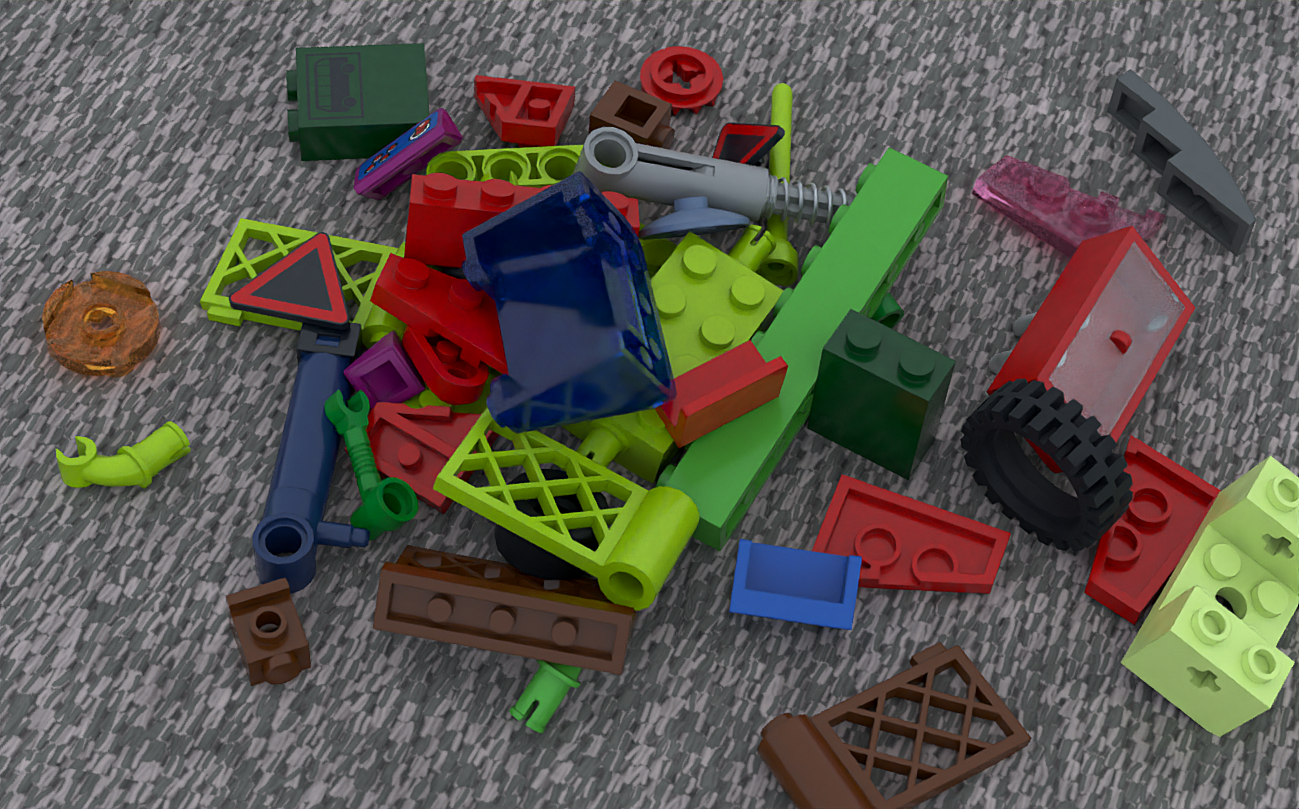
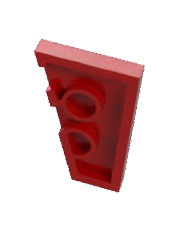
M390 253L376 281L370 302L424 336L437 337L442 335L461 347L462 351L459 358L475 368L480 367L485 362L507 376L504 386L520 396L551 317V314L536 309L526 301L507 298L488 291L471 280L452 277L429 268L416 259L403 258Z
M1130 435L1123 455L1128 466L1123 471L1131 474L1133 485L1129 490L1133 492V498L1128 504L1130 507L1099 538L1084 593L1133 625H1136L1165 587L1221 490Z
M842 474L812 551L841 556H861L858 587L990 594L1011 533Z

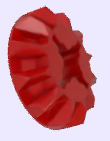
M684 46L668 47L654 52L644 61L640 70L641 89L644 93L672 104L671 109L675 116L681 109H689L697 115L703 105L714 106L718 94L722 92L723 73L718 63L703 51ZM673 71L683 82H690L688 89L682 88L679 83H672Z

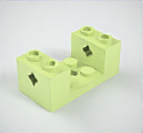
M1270 455L1220 491L1120 662L1204 729L1218 737L1269 710L1295 663L1276 648V645L1299 605V477ZM1216 595L1225 598L1231 604L1234 614L1216 601Z

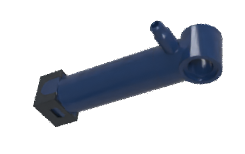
M307 323L301 324L296 346L297 370L262 521L256 526L253 533L256 575L260 583L265 584L286 577L290 594L304 589L312 582L316 574L318 544L344 548L352 546L366 547L369 544L370 531L367 528L354 527L353 524L323 521L341 435L337 433L335 425L326 416L324 404L339 389L342 393L344 404L348 407L347 401L350 398L353 386L344 375V370L362 355L361 324L350 323V326L345 330ZM283 552L294 553L287 557L276 556Z

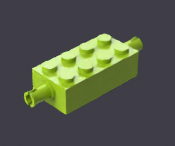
M753 224L747 226L743 231V235L728 254L720 251L692 232H688L565 388L556 423L583 440L576 452L606 468L612 461H615L653 484L680 448L649 402L650 390L751 340L757 331H765L770 327L774 320L773 311L784 290L755 273L768 255L776 248V241L770 232L766 230L756 244L754 239L762 227Z

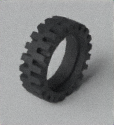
M1016 379L1013 383L1009 381L991 394L963 424L961 432L964 436L960 440L961 448L968 451L964 455L968 467L977 469L972 476L978 486H987L989 491L985 496L992 505L999 502L1004 507L1001 513L1010 520L1014 517L1019 520V527L1028 534L1035 531L1038 542L1047 546L1054 542L1056 549L1067 551L1070 547L1073 552L1081 551L1085 547L1088 548L1105 534L1130 507L1128 504L1132 501L1133 492L1129 488L1133 485L1131 474L1123 471L1128 464L1122 454L1112 452L1117 446L1110 434L1101 436L1097 429L1102 424L1094 415L1086 419L1081 414L1084 406L1075 399L1065 403L1063 391L1055 387L1046 391L1044 382L1033 380L1029 384L1026 379ZM1014 433L1031 440L1055 461L1068 477L1078 498L1060 490L1037 470L1024 454Z

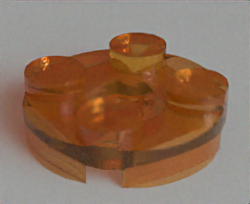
M100 271L91 273V281L81 282L74 286L72 279L62 284L51 294L42 313L47 347L52 358L65 368L76 373L90 376L107 375L117 378L129 374L135 365L150 355L159 340L161 326L157 305L151 299L150 291L144 283L127 274ZM104 317L112 318V326L106 329L96 330L92 329V326L89 325L91 321L100 323Z

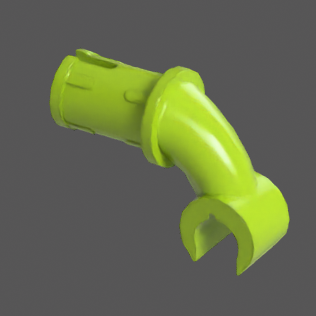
M168 421L132 447L122 446L118 449L117 455H98L97 447L93 440L87 437L75 436L79 457L68 458L60 450L56 449V458L61 479L70 487L82 488L91 484L110 487L139 485L145 489L152 484V477L171 463L173 464L189 454L191 448L188 447L190 442L182 429L174 422Z

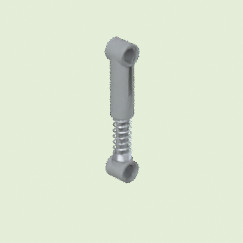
M601 127L593 130L587 136L573 172L574 185L578 192L598 194L600 192L612 191L628 198L674 206L673 200L707 196L708 208L735 212L749 218L750 221L757 222L760 216L770 218L773 213L781 215L780 219L782 221L786 219V216L794 217L796 224L801 219L809 220L811 227L814 226L815 222L824 223L825 229L829 228L838 208L842 204L850 206L855 199L853 195L857 196L856 191H853L849 196L846 195L842 188L833 193L827 185L820 190H817L814 183L803 187L800 180L788 184L785 177L778 180L775 175H769L767 168L638 144L626 132L614 127ZM600 163L607 164V165H609L611 168H608V167H606V166H603V165H601Z

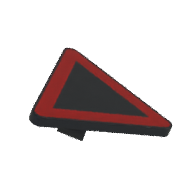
M728 122L720 131L712 158L759 167L765 163L763 157L783 138L785 130L779 125Z
M325 232L315 234L229 295L230 306L236 310L338 330H345L350 326V318L330 238Z

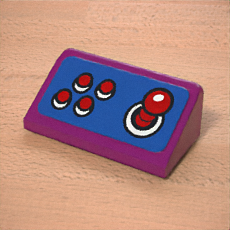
M439 108L363 162L356 170L353 188L360 196L381 200L411 179L412 174L417 175L424 170L434 156L452 150L462 143L461 140L464 138L447 111Z

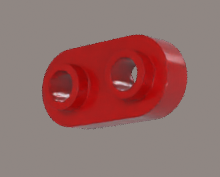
M406 325L402 337V345L429 389L441 401L450 405L470 404L480 399L489 376L486 364L483 362L480 367L475 368L459 358L462 348L442 335L426 337Z

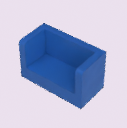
M739 539L729 613L852 630L862 557L827 554Z

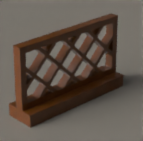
M407 545L396 563L385 562L381 568L373 629L622 675L628 644L639 610H634V607L614 604L607 599L600 589L598 580L575 577L568 580H544L527 575L508 563Z

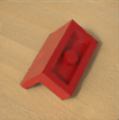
M749 340L650 390L648 400L665 424V428L677 446L681 448L779 397L788 365L782 356L766 363L752 341Z

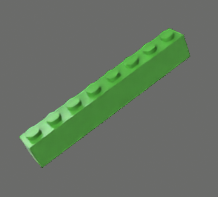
M889 147L877 166L872 163L866 166L857 183V196L850 206L842 204L838 208L829 227L830 236L823 247L815 245L808 253L801 269L802 279L794 290L787 287L783 291L773 311L774 321L766 333L759 330L751 339L766 363L782 356L788 365L779 397L686 444L685 450L687 452L677 466L669 464L657 482L656 487L665 486L678 489L689 496L696 504L700 518L692 537L718 551H721L810 415L823 347L850 309L869 318L873 317L943 208L948 175Z

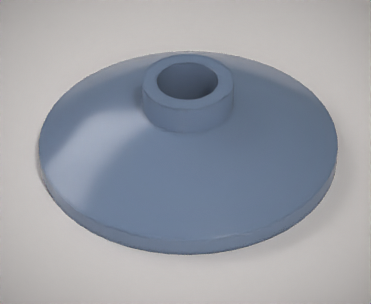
M707 196L673 200L675 212L660 217L639 230L638 239L651 240L685 237L689 231L695 235L735 230L750 226V220L735 212L708 208Z

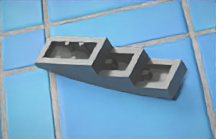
M1128 70L1116 79L1107 112L1137 135L1131 152L1162 176L1157 194L1236 257L1245 250L1256 218L1233 177L1204 138L1173 105L1133 70Z

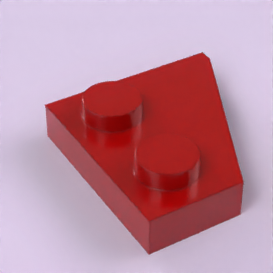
M476 75L474 78V99L502 142L517 143L520 148L556 146L575 106V86Z
M377 402L367 416L369 425L366 431L379 475L384 479L395 477L405 481L414 490L417 499L445 514L454 500L433 490V486L439 473L482 414L453 412L451 407L427 405L423 408L414 409L402 403ZM489 430L485 435L490 448L499 436V434L492 430ZM345 447L344 450H345V452L347 453V455H348V457H349V452L347 451V448ZM475 470L459 472L456 477L467 482Z

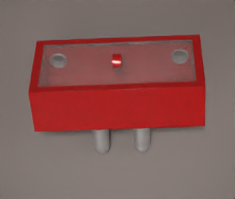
M1133 226L1083 240L1039 310L1035 313L1021 316L1013 323L1014 334L1021 337L1014 349L995 354L989 360V369L997 376L986 392L990 396L1009 381L1013 383L1016 379H1026L1028 384L1033 380L1044 382L1046 391L1052 387L1063 391L1065 403L1075 399L1084 406L1081 414L1086 419L1094 415L1102 424L1097 429L1101 436L1110 434L1117 443L1195 310V306ZM1024 437L1052 472H1063L1047 453L1031 440Z

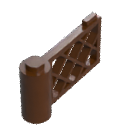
M939 642L912 655L909 661L912 666L911 668L812 717L806 714L793 717L791 713H784L775 717L762 729L760 735L763 739L757 747V753L797 809H911L1029 745L1032 738L961 647L956 645L947 650ZM953 667L967 685L965 699L932 690L934 676ZM924 682L923 687L917 686ZM893 697H899L920 703L917 723L883 715L885 701ZM875 706L874 712L868 711V709ZM929 706L962 714L959 735L925 726ZM971 717L995 721L1007 738L995 744L969 738ZM847 721L871 728L867 749L843 743L832 727ZM879 730L914 739L910 760L877 752L876 746ZM922 742L955 750L954 765L944 770L919 763ZM966 753L972 755V756L968 757L967 759H965V754H966ZM872 767L907 776L905 791L885 800L870 780ZM916 779L923 780L915 785Z

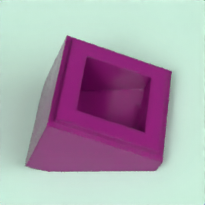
M395 331L382 337L344 370V375L356 392L362 390L366 394L370 404V411L377 402L403 403L425 390L424 379L402 345V340Z

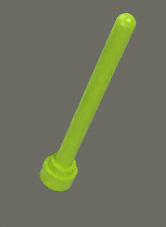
M779 83L772 90L771 125H779L785 130V135L770 150L769 175H775L778 180L785 177L788 184H790L793 92L788 84ZM772 213L771 217L767 218V231L774 237L776 248L768 255L755 273L774 285L789 286L798 277L799 257L797 251L788 241L789 217L786 216V219L782 221L780 219L781 215Z

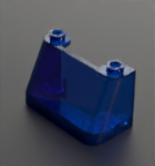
M581 171L462 234L467 258L462 262L464 274L476 291L484 290L496 303L509 375L502 374L491 381V394L487 396L486 400L491 416L500 427H508L518 434L652 410L676 398V385L641 243L628 220Z

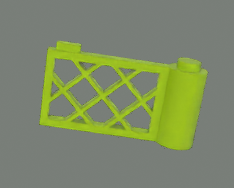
M240 218L200 300L202 309L208 310V320L239 327L243 320L300 331L302 322L233 309L230 306L229 297L221 296L226 285L247 277L249 280L257 276V273L269 268L313 237L317 232ZM329 235L339 278L344 284L342 290L345 302L354 299L359 307L353 322L350 321V323L361 324L362 343L369 349L392 331H395L402 340L407 324L370 302L376 281L390 253L404 258L405 242L398 248ZM249 237L270 242L275 248L249 261L242 252ZM361 261L378 264L375 272L355 281L352 280L345 269ZM425 264L429 268L445 273L444 266Z
M488 405L437 476L433 490L598 578L601 591L614 604L634 607V610L648 608L654 602L698 526L700 515L693 500L684 492L672 487L659 486L649 491L533 429L535 422L505 406L499 411ZM489 430H492L512 441L516 450L492 452L485 435ZM553 463L564 469L569 479L546 481L539 464ZM523 466L530 482L506 485L499 468ZM484 469L490 486L476 488L456 476L462 471ZM605 491L626 503L621 508L600 510L592 493ZM576 494L584 512L560 514L553 497ZM537 498L545 516L530 517L518 511L514 501ZM592 527L599 544L596 552L572 540L568 530Z

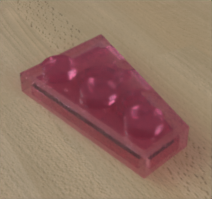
M1005 155L980 175L972 191V195L991 206L995 211L1005 215L1070 259L1083 240L1129 226H1133L1146 243L1161 228L1166 216L1151 209H1147L1145 216L1117 206L1119 197L1103 191L1096 198L1070 188V183L1066 177L1009 155Z

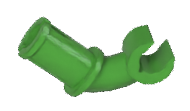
M536 660L540 665L539 669L515 705H512L509 713L519 721L525 720L539 701L538 707L525 725L543 734L546 729L545 726L570 688L578 689L581 685L577 678L583 668Z

